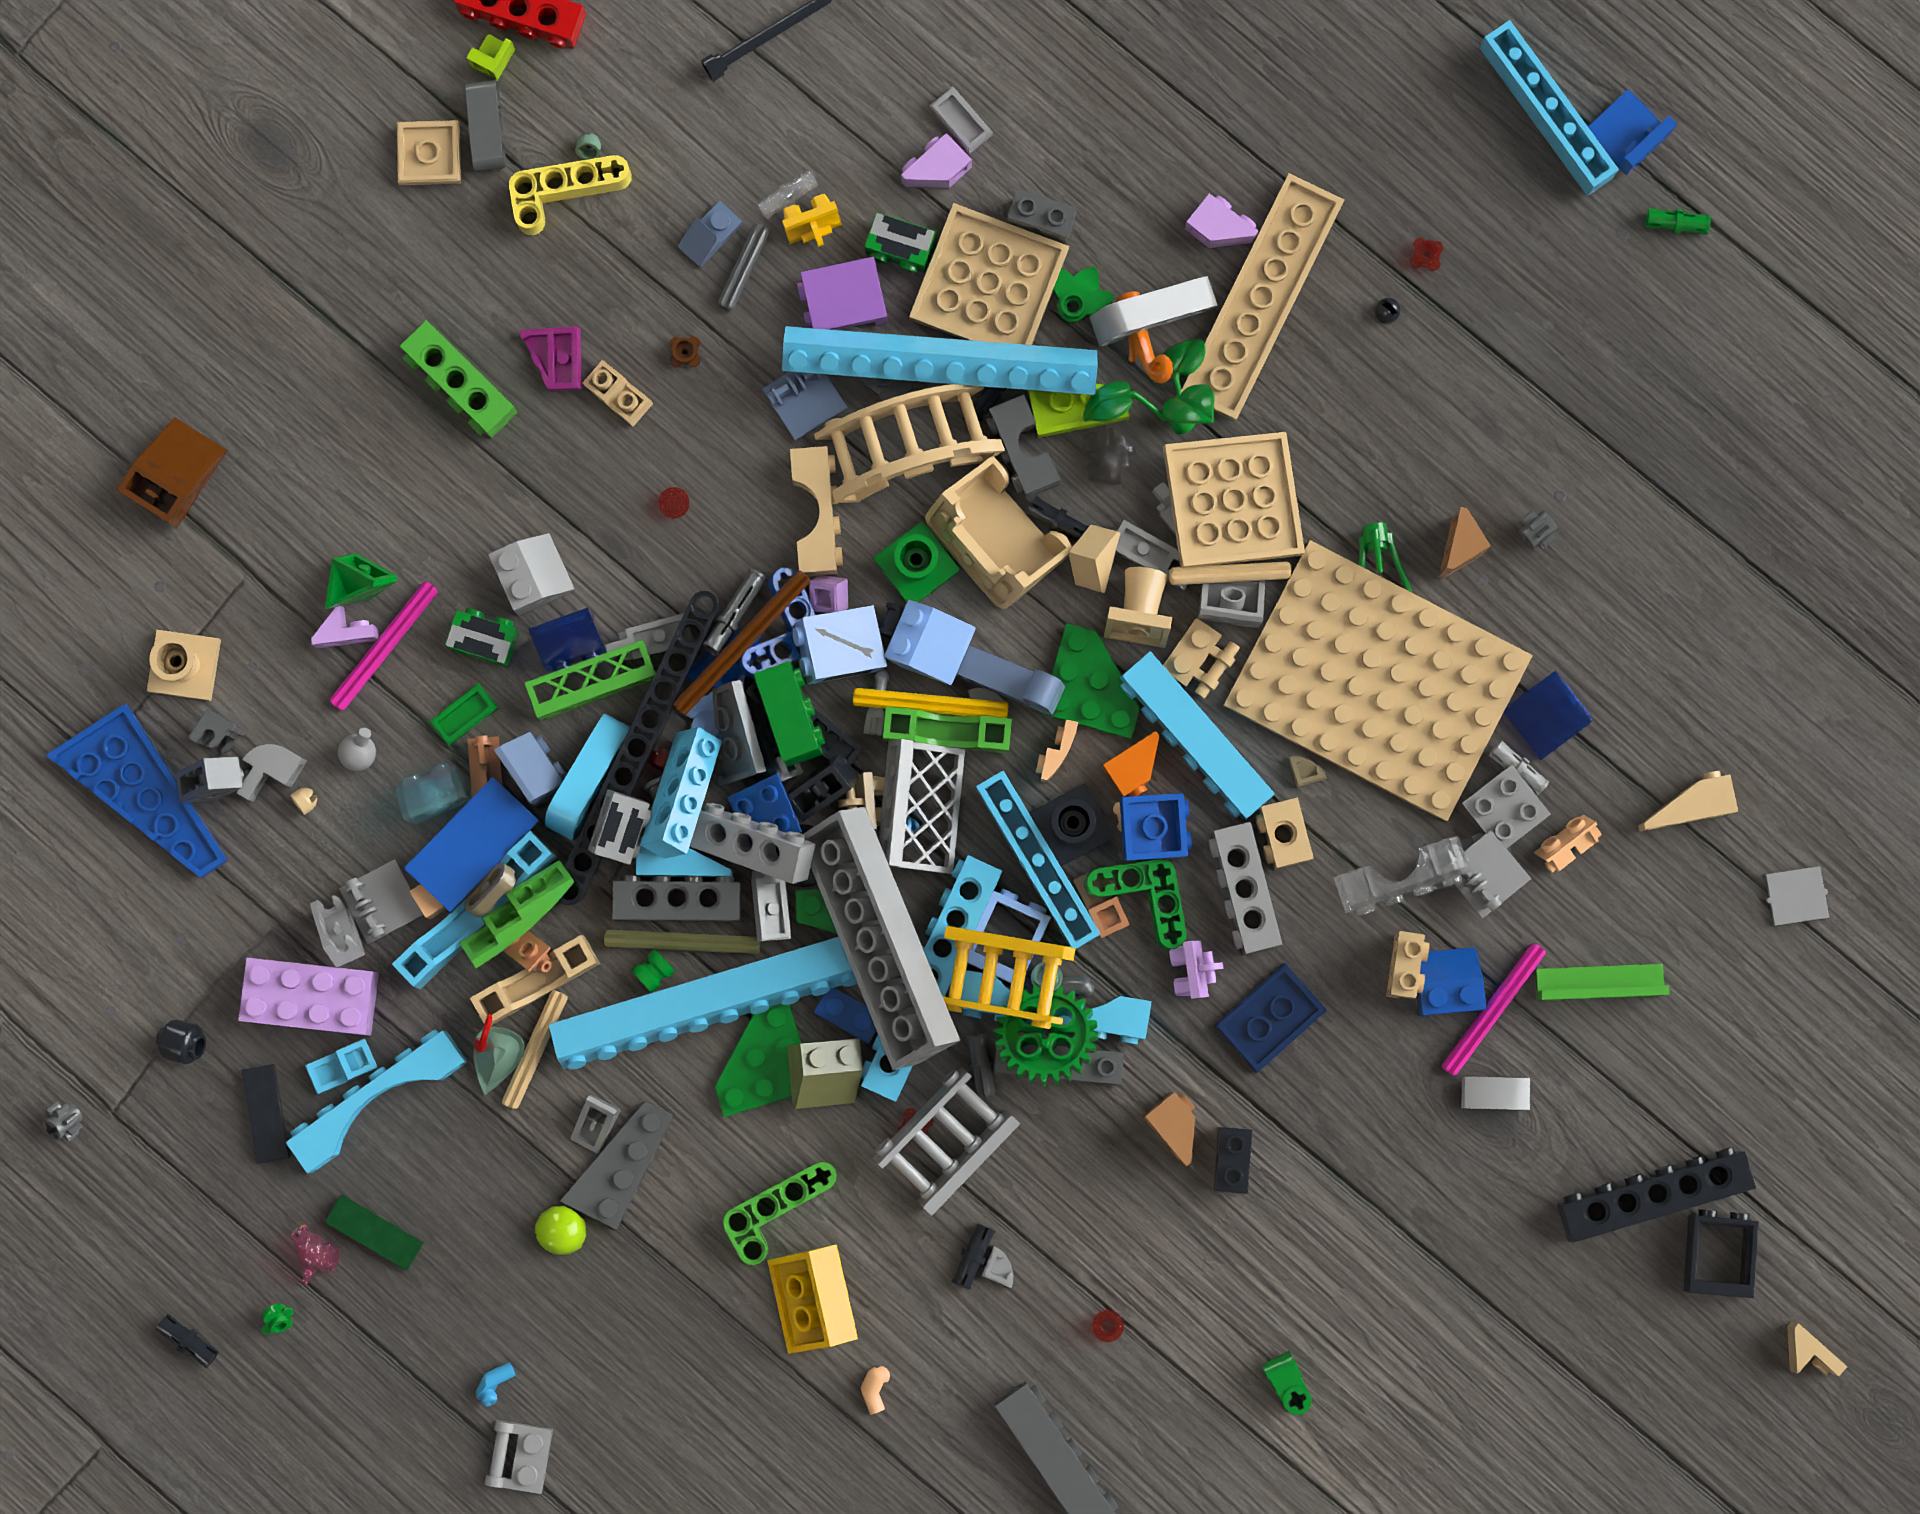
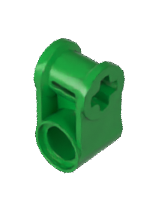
M1290 1351L1261 1365L1273 1390H1276L1283 1406L1289 1413L1301 1415L1309 1410L1312 1401L1311 1395ZM1294 1391L1298 1395H1305V1398L1301 1400L1303 1406L1297 1408L1295 1404L1290 1406L1288 1404V1401L1292 1399L1291 1393Z

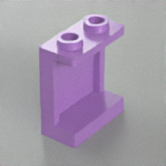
M874 257L801 272L803 282L797 283L800 301L807 300L809 312L803 313L806 328L839 330L875 322V325L888 323Z

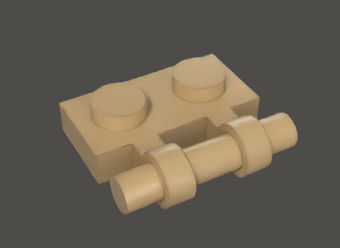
M1196 617L1163 666L1184 687H1187L1192 678L1199 681L1200 684L1194 693L1205 699L1210 690L1214 691L1218 686L1219 682L1217 680L1226 667L1230 668L1235 662L1233 657L1240 647L1229 641L1224 650L1219 649L1215 645L1222 635ZM1208 655H1210L1216 661L1208 673H1205L1199 668Z

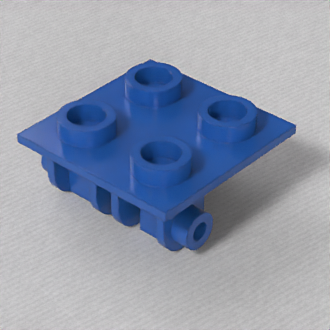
M778 773L727 797L733 813L739 812L750 815L751 820L757 823H773L778 826V830L785 833L789 831L802 832ZM749 836V843L752 846L753 842L751 837Z

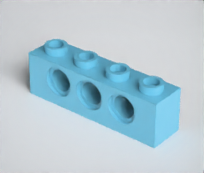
M700 727L676 732L651 809L650 820L646 825L641 840V846L664 859L687 854L722 740Z

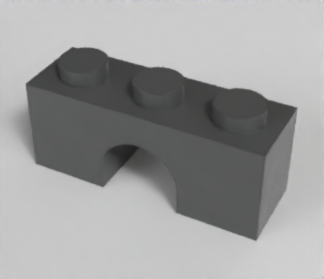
M1021 395L990 408V418L986 419V423L993 437L998 435L1002 441L1005 451L1000 453L1004 465L1010 464L1015 475L1010 476L1016 493L1022 492L1024 498L1028 499L1059 486L1060 478L1049 452L1038 456H1029L1019 448L1018 441L1020 437L1036 428L1035 419L1025 396Z

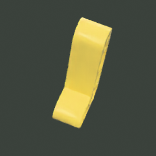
M612 155L516 172L509 181V190L514 218L519 229L526 235H536L543 230L545 226L543 203L625 189L630 184L632 176L627 161L623 157ZM615 168L620 169L619 177L614 178L612 175ZM598 170L603 171L604 181H601ZM590 172L594 175L592 181L587 184L578 182V178L582 173ZM559 177L563 179V183L559 188L551 189L548 187V183L552 178ZM522 183L532 184V189L527 194H520L517 192V189ZM529 212L537 214V219L534 223H522V218L525 214Z

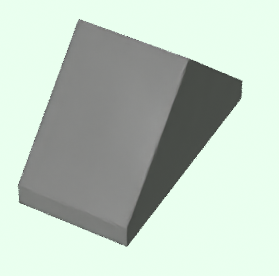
M589 1095L570 1140L598 1154L621 1110L594 1095Z

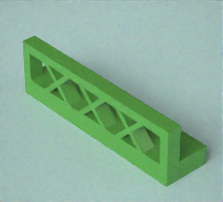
M640 640L525 682V686L537 718L543 721L648 683L653 680L656 670L651 662L644 640ZM640 649L645 662L644 666L631 669L622 665L627 653ZM621 656L618 663L611 660L613 658ZM606 661L616 666L609 679L601 680L593 676L597 665ZM591 667L589 673L582 671L583 669ZM620 668L627 671L618 675ZM577 672L585 676L586 679L581 689L572 691L563 687L569 674ZM561 678L559 684L552 682L553 680ZM591 679L598 682L588 686ZM547 683L557 688L551 700L539 704L534 687ZM561 690H563V691H565V692L568 693V694L559 696Z
M1663 964L1535 969L1536 1001L1670 995L1669 985H1664Z

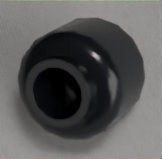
M175 1019L169 1021L165 1027L158 1031L156 1043L163 1058L181 1064H191L203 1055L206 1048V1037L198 1025Z

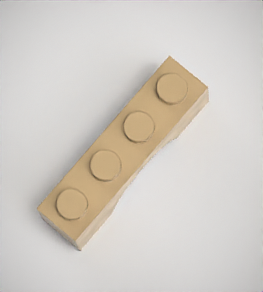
M827 446L790 449L793 485L811 493L818 502L820 509L819 519L813 531L805 538L797 541L799 570L808 577L837 575V566H843L842 547H836L835 535H841L839 516H833V504L838 503H835L832 491L837 488V485L831 486L830 474L836 473L835 455H829Z
M580 935L553 950L548 955L552 963V967L548 972L539 973L534 968L529 972L525 969L472 996L470 1000L483 1023L485 1024L486 1016L492 1014V1026L598 966L600 962L586 937Z

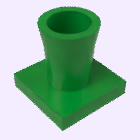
M923 521L873 557L875 563L906 603L908 600L921 602L960 572V568ZM918 556L923 560L921 564L913 565L910 559Z

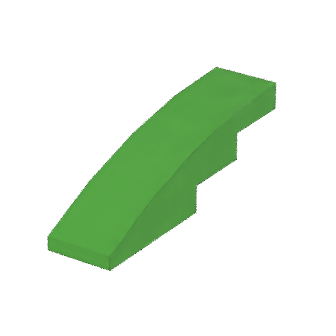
M560 860L505 894L509 902L482 917L486 926L459 942L475 969L505 950L526 933L571 887L574 881Z

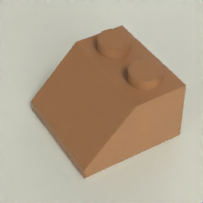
M1171 1092L1142 1117L1183 1166H1188L1192 1159L1195 1116L1191 1111L1195 1107L1184 1093L1177 1095L1175 1092Z

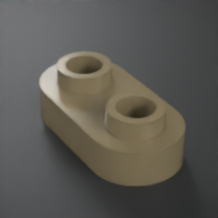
M504 863L495 865L470 892L465 903V910L476 917L489 914L503 894L509 893L514 887L516 881L514 869Z

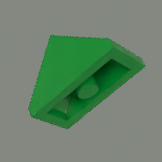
M357 553L332 558L325 610L372 599L397 582V575Z

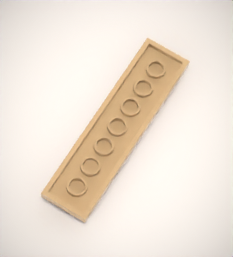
M1288 173L1205 342V358L1200 367L1194 373L1189 374L1182 391L1192 385L1205 384L1210 386L1215 396L1213 411L1236 422L1343 205L1344 199Z

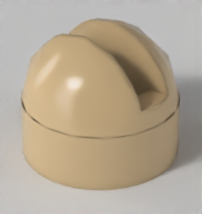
M300 788L290 794L292 801L303 815L313 810L317 803V796L312 795L313 790L310 788Z

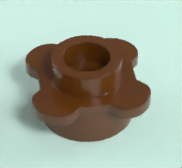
M673 337L670 340V347L672 348L670 363L673 367L677 368L681 365L696 367L700 364L701 359L698 356L700 340L697 337ZM684 349L688 350L686 355L682 354Z

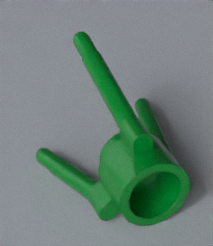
M1371 523L1363 526V536L1358 538L1360 547L1358 565L1365 568L1366 550L1368 548V552L1374 553L1377 572L1381 574L1383 572L1381 552L1387 550L1386 545H1388L1404 589L1412 592L1394 544L1393 533H1388L1386 523Z

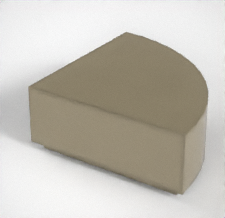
M1301 756L1287 758L1296 788L1327 779L1322 768L1315 762Z

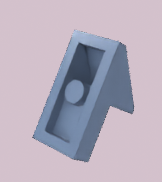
M719 201L701 220L697 217L680 241L678 248L701 268L743 225V222Z

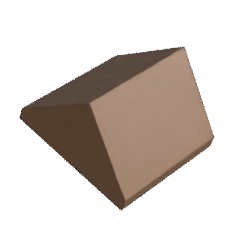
M1460 507L1452 517L1439 577L1441 578L1448 577L1479 558L1491 547L1467 508Z

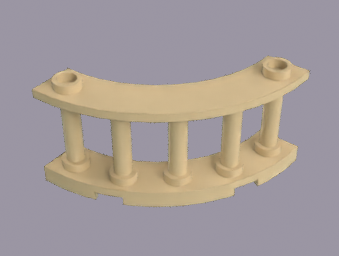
M950 384L927 388L893 397L865 407L843 418H835L825 422V427L816 432L814 436L816 440H832L838 456L844 480L842 481L843 485L832 491L835 503L860 502L866 497L889 487L888 480L904 474L906 479L932 472L934 470L933 465L949 462L950 467L982 464L990 457H995L1005 451L1001 439H987V436H983L971 400V396L984 389V386ZM941 403H960L971 437L969 442L957 443V440H953ZM929 405L941 444L939 448L923 451L918 448L907 410ZM895 414L907 453L904 455V458L889 463V461L884 459L873 422ZM859 428H862L873 463L871 470L862 475H856L844 437Z

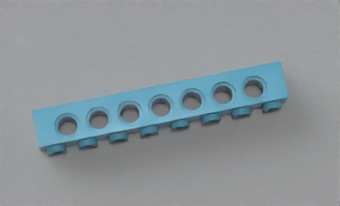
M969 855L965 861L959 859L952 874V877L957 880L952 890L945 889L938 904L944 908L939 919L932 917L925 932L930 938L926 947L922 946L931 969L938 973L937 984L944 997L951 985L957 947H954L955 940L944 938L946 926H949L946 922L947 916L953 911L961 912L965 917V923L960 928L975 931L1002 874L1001 870ZM965 883H973L978 888V895L972 900H966L960 895V888ZM946 940L951 944L952 951L947 957L941 958L935 955L933 946L937 941ZM878 1035L872 1047L877 1052L872 1063L866 1060L861 1075L863 1083L861 1086L896 1102L913 1066L896 1069L892 1073L884 1072L880 1067V1061L886 1055V1052Z

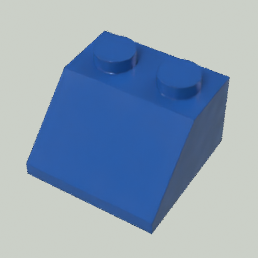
M1476 948L1429 951L1427 962L1421 961L1420 974H1425L1423 993H1417L1416 996L1418 1016L1486 1010L1484 981Z

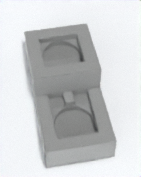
M1462 1076L1461 1108L1530 1110V1078Z

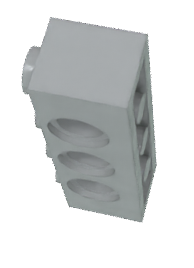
M706 803V806L701 807L689 847L791 884L808 880L816 843L805 840V835L791 831L782 832L773 823L754 822L751 820L750 815L734 812L732 814L724 811V806L716 803ZM722 827H724L726 831V836H724ZM749 836L751 837L753 842L752 846L749 843ZM776 846L779 848L780 851L779 856L776 853Z
M1251 822L1213 831V839H1209L1208 843L1212 858L1218 857L1221 869L1216 870L1220 888L1226 887L1229 900H1225L1224 905L1228 919L1234 918L1237 930L1232 931L1236 950L1242 949L1243 955L1283 945ZM1237 850L1243 854L1244 864L1241 867H1233L1229 864L1227 856L1230 851ZM1239 881L1250 883L1252 886L1250 897L1242 898L1237 895L1235 887ZM1248 911L1256 912L1260 917V924L1255 929H1250L1244 924L1243 917Z

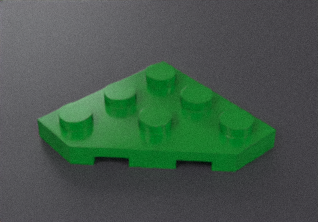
M1066 623L1052 676L1060 679L1065 688L1053 716L1042 712L1041 714L1063 721H1075L1080 726L1131 740L1140 710L1135 699L1131 700L1121 689L1120 685L1123 683L1119 678L1121 674L1098 633Z
M790 1004L774 1005L763 1013L753 1014L715 1086L724 1117L792 1097L787 1046L802 1043Z

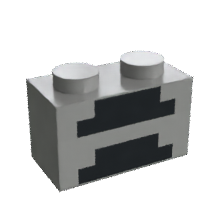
M607 789L588 850L594 854L630 865L632 858H636L640 851L641 840L638 839L641 829L646 828V825L649 823L651 810H648L650 804Z

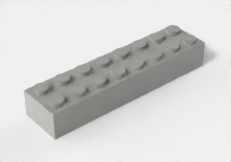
M860 807L836 812L803 834L805 835V840L816 843L811 869L892 1069L896 1070L917 1065L959 1042L960 1038L866 808Z

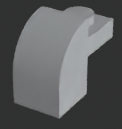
M265 744L255 747L242 759L253 767L250 771L246 770L243 773V788L239 789L237 794L254 802L269 776L286 786L292 787L307 760L279 745Z

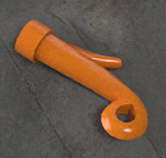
M1137 291L1125 293L1117 297L1116 302L1138 296L1140 293ZM1147 329L1130 334L1128 336L1129 361L1131 363L1135 362L1138 356L1146 374L1151 380L1160 384L1167 382L1173 373V364L1170 358L1164 354H1160L1155 358Z

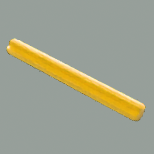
M856 688L853 692V705L883 709H886V707L916 709L928 713L968 717H1008V703L1001 701Z

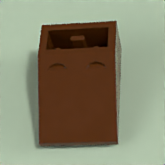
M174 417L132 464L116 490L177 529L228 450Z

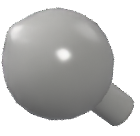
M361 728L358 734L346 736L339 744V761L348 770L355 772L363 771L373 764L376 757V748L370 739L371 731L369 729Z

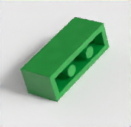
M787 661L753 673L782 761L785 765L789 767L823 755L820 745L825 744V740L820 727H814L811 716L815 715V710L810 697L804 698L801 687L806 684L801 669H795L791 662Z

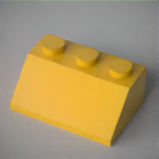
M837 1245L767 1260L788 1354L832 1347L858 1339Z

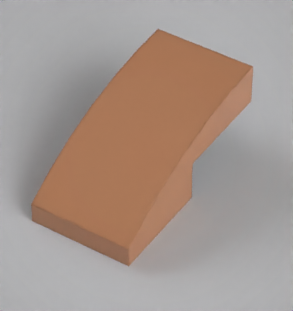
M1089 871L1073 879V882L1090 917L1101 933L1100 937L1103 938L1130 924L1117 896L1094 898L1086 892L1084 880L1086 875L1091 872ZM1097 875L1096 880L1092 881L1093 887H1098L1100 892H1102L1103 886L1110 884L1108 879L1101 880L1099 875Z

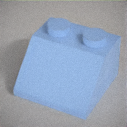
M908 600L884 657L903 669L952 685L976 628L933 607Z

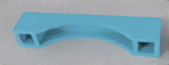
M529 831L506 853L500 863H504L514 869V877L516 879L514 887L547 868L557 856L534 833ZM505 894L495 903L492 911L509 902ZM464 900L438 925L415 941L392 965L413 987L422 989L462 950L459 942L486 926L482 919L486 915L476 917L465 910L466 900Z
M966 970L961 1000L978 1003L983 973ZM996 976L990 1005L1007 1006L1010 990ZM1120 996L1105 1005L1093 1008V1016L1089 1020H1096L1097 1028L1092 1031L1097 1032L1100 1039H1106L1108 1033L1120 1035L1119 1042L1138 1045V1039H1146L1152 1001ZM963 1007L964 1016L981 1018L983 1012L995 1014L994 1021H996L997 1017H1006L1004 1014ZM1065 1015L1059 1016L1063 1018V1023L1058 1025L1068 1024L1071 1018ZM1024 1018L1027 1024L1032 1023V1019Z
M435 1029L420 1040L423 1045L414 1051L411 1048L406 1049L394 1058L397 1063L386 1070L384 1066L368 1077L371 1082L362 1088L358 1085L351 1088L342 1095L345 1100L336 1107L333 1104L326 1106L316 1114L319 1118L309 1126L305 1122L290 1132L292 1138L286 1144L307 1174L314 1173L339 1155L343 1139L351 1123L361 1110L377 1096L393 1087L412 1081L444 1080L468 1063V1060L447 1031L442 1030L438 1033Z

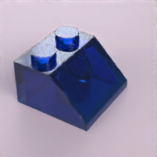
M589 608L528 629L547 672L561 670L571 666L574 662L594 658L606 651L595 616Z

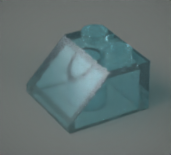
M448 762L431 768L432 773L420 778L419 774H415L401 780L403 785L395 789L404 821L416 825L466 805L471 800L458 766L455 764L450 766Z

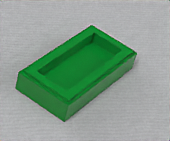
M478 683L429 722L450 747L497 711L499 707L482 685Z

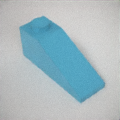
M641 846L636 857V875L640 877H733L731 869L690 848L687 854L664 859Z

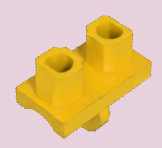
M825 194L813 197L810 201L813 209L802 213L799 205L795 204L784 208L785 220H782L789 243L793 244L801 240L803 243L815 239L818 247L823 246L822 236L833 233V228L842 225L835 201L830 202Z

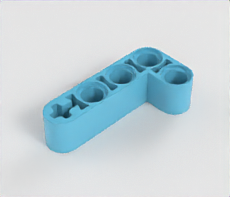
M607 714L602 715L554 795L546 812L545 827L572 841L576 838L586 819L587 810L608 776L630 726Z

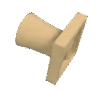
M1130 567L1125 570L1123 609L1109 608L1104 638L1160 648L1166 647L1172 617L1157 615L1162 593L1168 580V576L1165 573L1148 567Z
M157 630L155 643L149 656L151 668L147 692L211 701L221 640L213 637ZM182 658L181 665L176 667L177 661Z

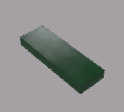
M343 1194L340 1195L325 1221L326 1224L405 1270L410 1268L424 1244L422 1240Z

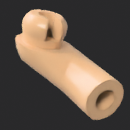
M884 1366L870 1369L861 1385V1392L870 1415L885 1409L879 1391L883 1383L889 1381L890 1373Z

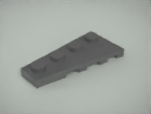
M645 1101L560 1202L617 1230L674 1115Z

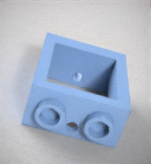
M1001 889L1000 893L993 891L975 931L984 932L997 902L1040 922L1032 941L1040 942L1051 917L1045 915L1048 909L1033 902L1026 906L1017 902L1018 895ZM974 944L973 950H969L967 964L983 971L985 956L974 952L978 945ZM997 963L995 976L1011 983L1013 969Z

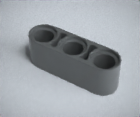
M497 80L466 83L465 93L474 171L506 168Z

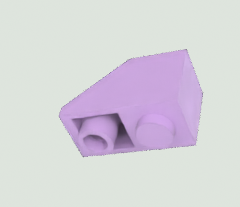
M946 133L940 139L938 136L933 138L924 148L926 152L918 160L914 157L904 165L901 181L905 187L950 188L972 168V159Z
M1210 193L1188 219L1185 226L1187 232L1208 248L1253 243L1258 234V230L1255 228L1256 224L1249 217L1243 214L1241 216L1237 215L1231 210L1232 206L1227 200L1221 196L1215 198Z

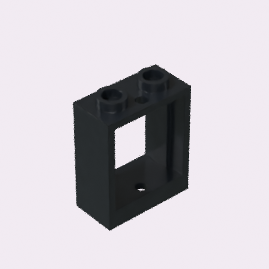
M1698 1209V1215H1689L1683 1291L1698 1294L1754 1298L1759 1221L1749 1220L1750 1214L1730 1212V1218L1717 1217L1718 1211ZM1700 1224L1743 1228L1740 1283L1696 1279Z

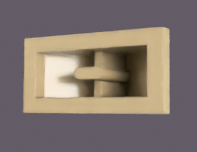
M1092 524L1088 527L1069 551L1075 585L1105 593L1120 532Z

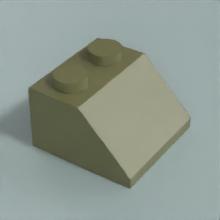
M860 1038L787 1046L793 1109L855 1103L863 1071Z

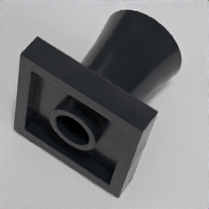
M1086 783L1030 811L1032 819L1061 867L1115 839ZM1071 817H1075L1079 821V826L1075 829H1071L1067 825V820Z

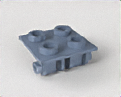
M788 372L762 389L795 441L848 408L826 374Z

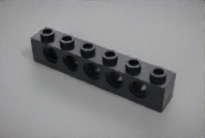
M1729 1147L1716 1151L1717 1157L1706 1161L1704 1156H1699L1686 1160V1166L1679 1169H1674L1673 1165H1668L1655 1169L1656 1175L1644 1179L1643 1174H1638L1625 1178V1185L1613 1187V1183H1608L1595 1187V1193L1583 1197L1582 1192H1577L1564 1196L1565 1202L1557 1204L1567 1240L1574 1243L1756 1189L1745 1151L1735 1152L1734 1147ZM1717 1166L1722 1170L1723 1178L1720 1183L1713 1184L1710 1181L1709 1173L1712 1168ZM1687 1175L1691 1178L1693 1186L1688 1193L1684 1194L1679 1189V1181L1683 1176ZM1657 1184L1662 1189V1197L1658 1202L1654 1203L1649 1199L1648 1191L1651 1186ZM1627 1193L1632 1199V1206L1629 1210L1623 1212L1618 1207V1199L1622 1194ZM1596 1202L1601 1206L1602 1214L1597 1220L1593 1221L1588 1217L1587 1209L1590 1204Z

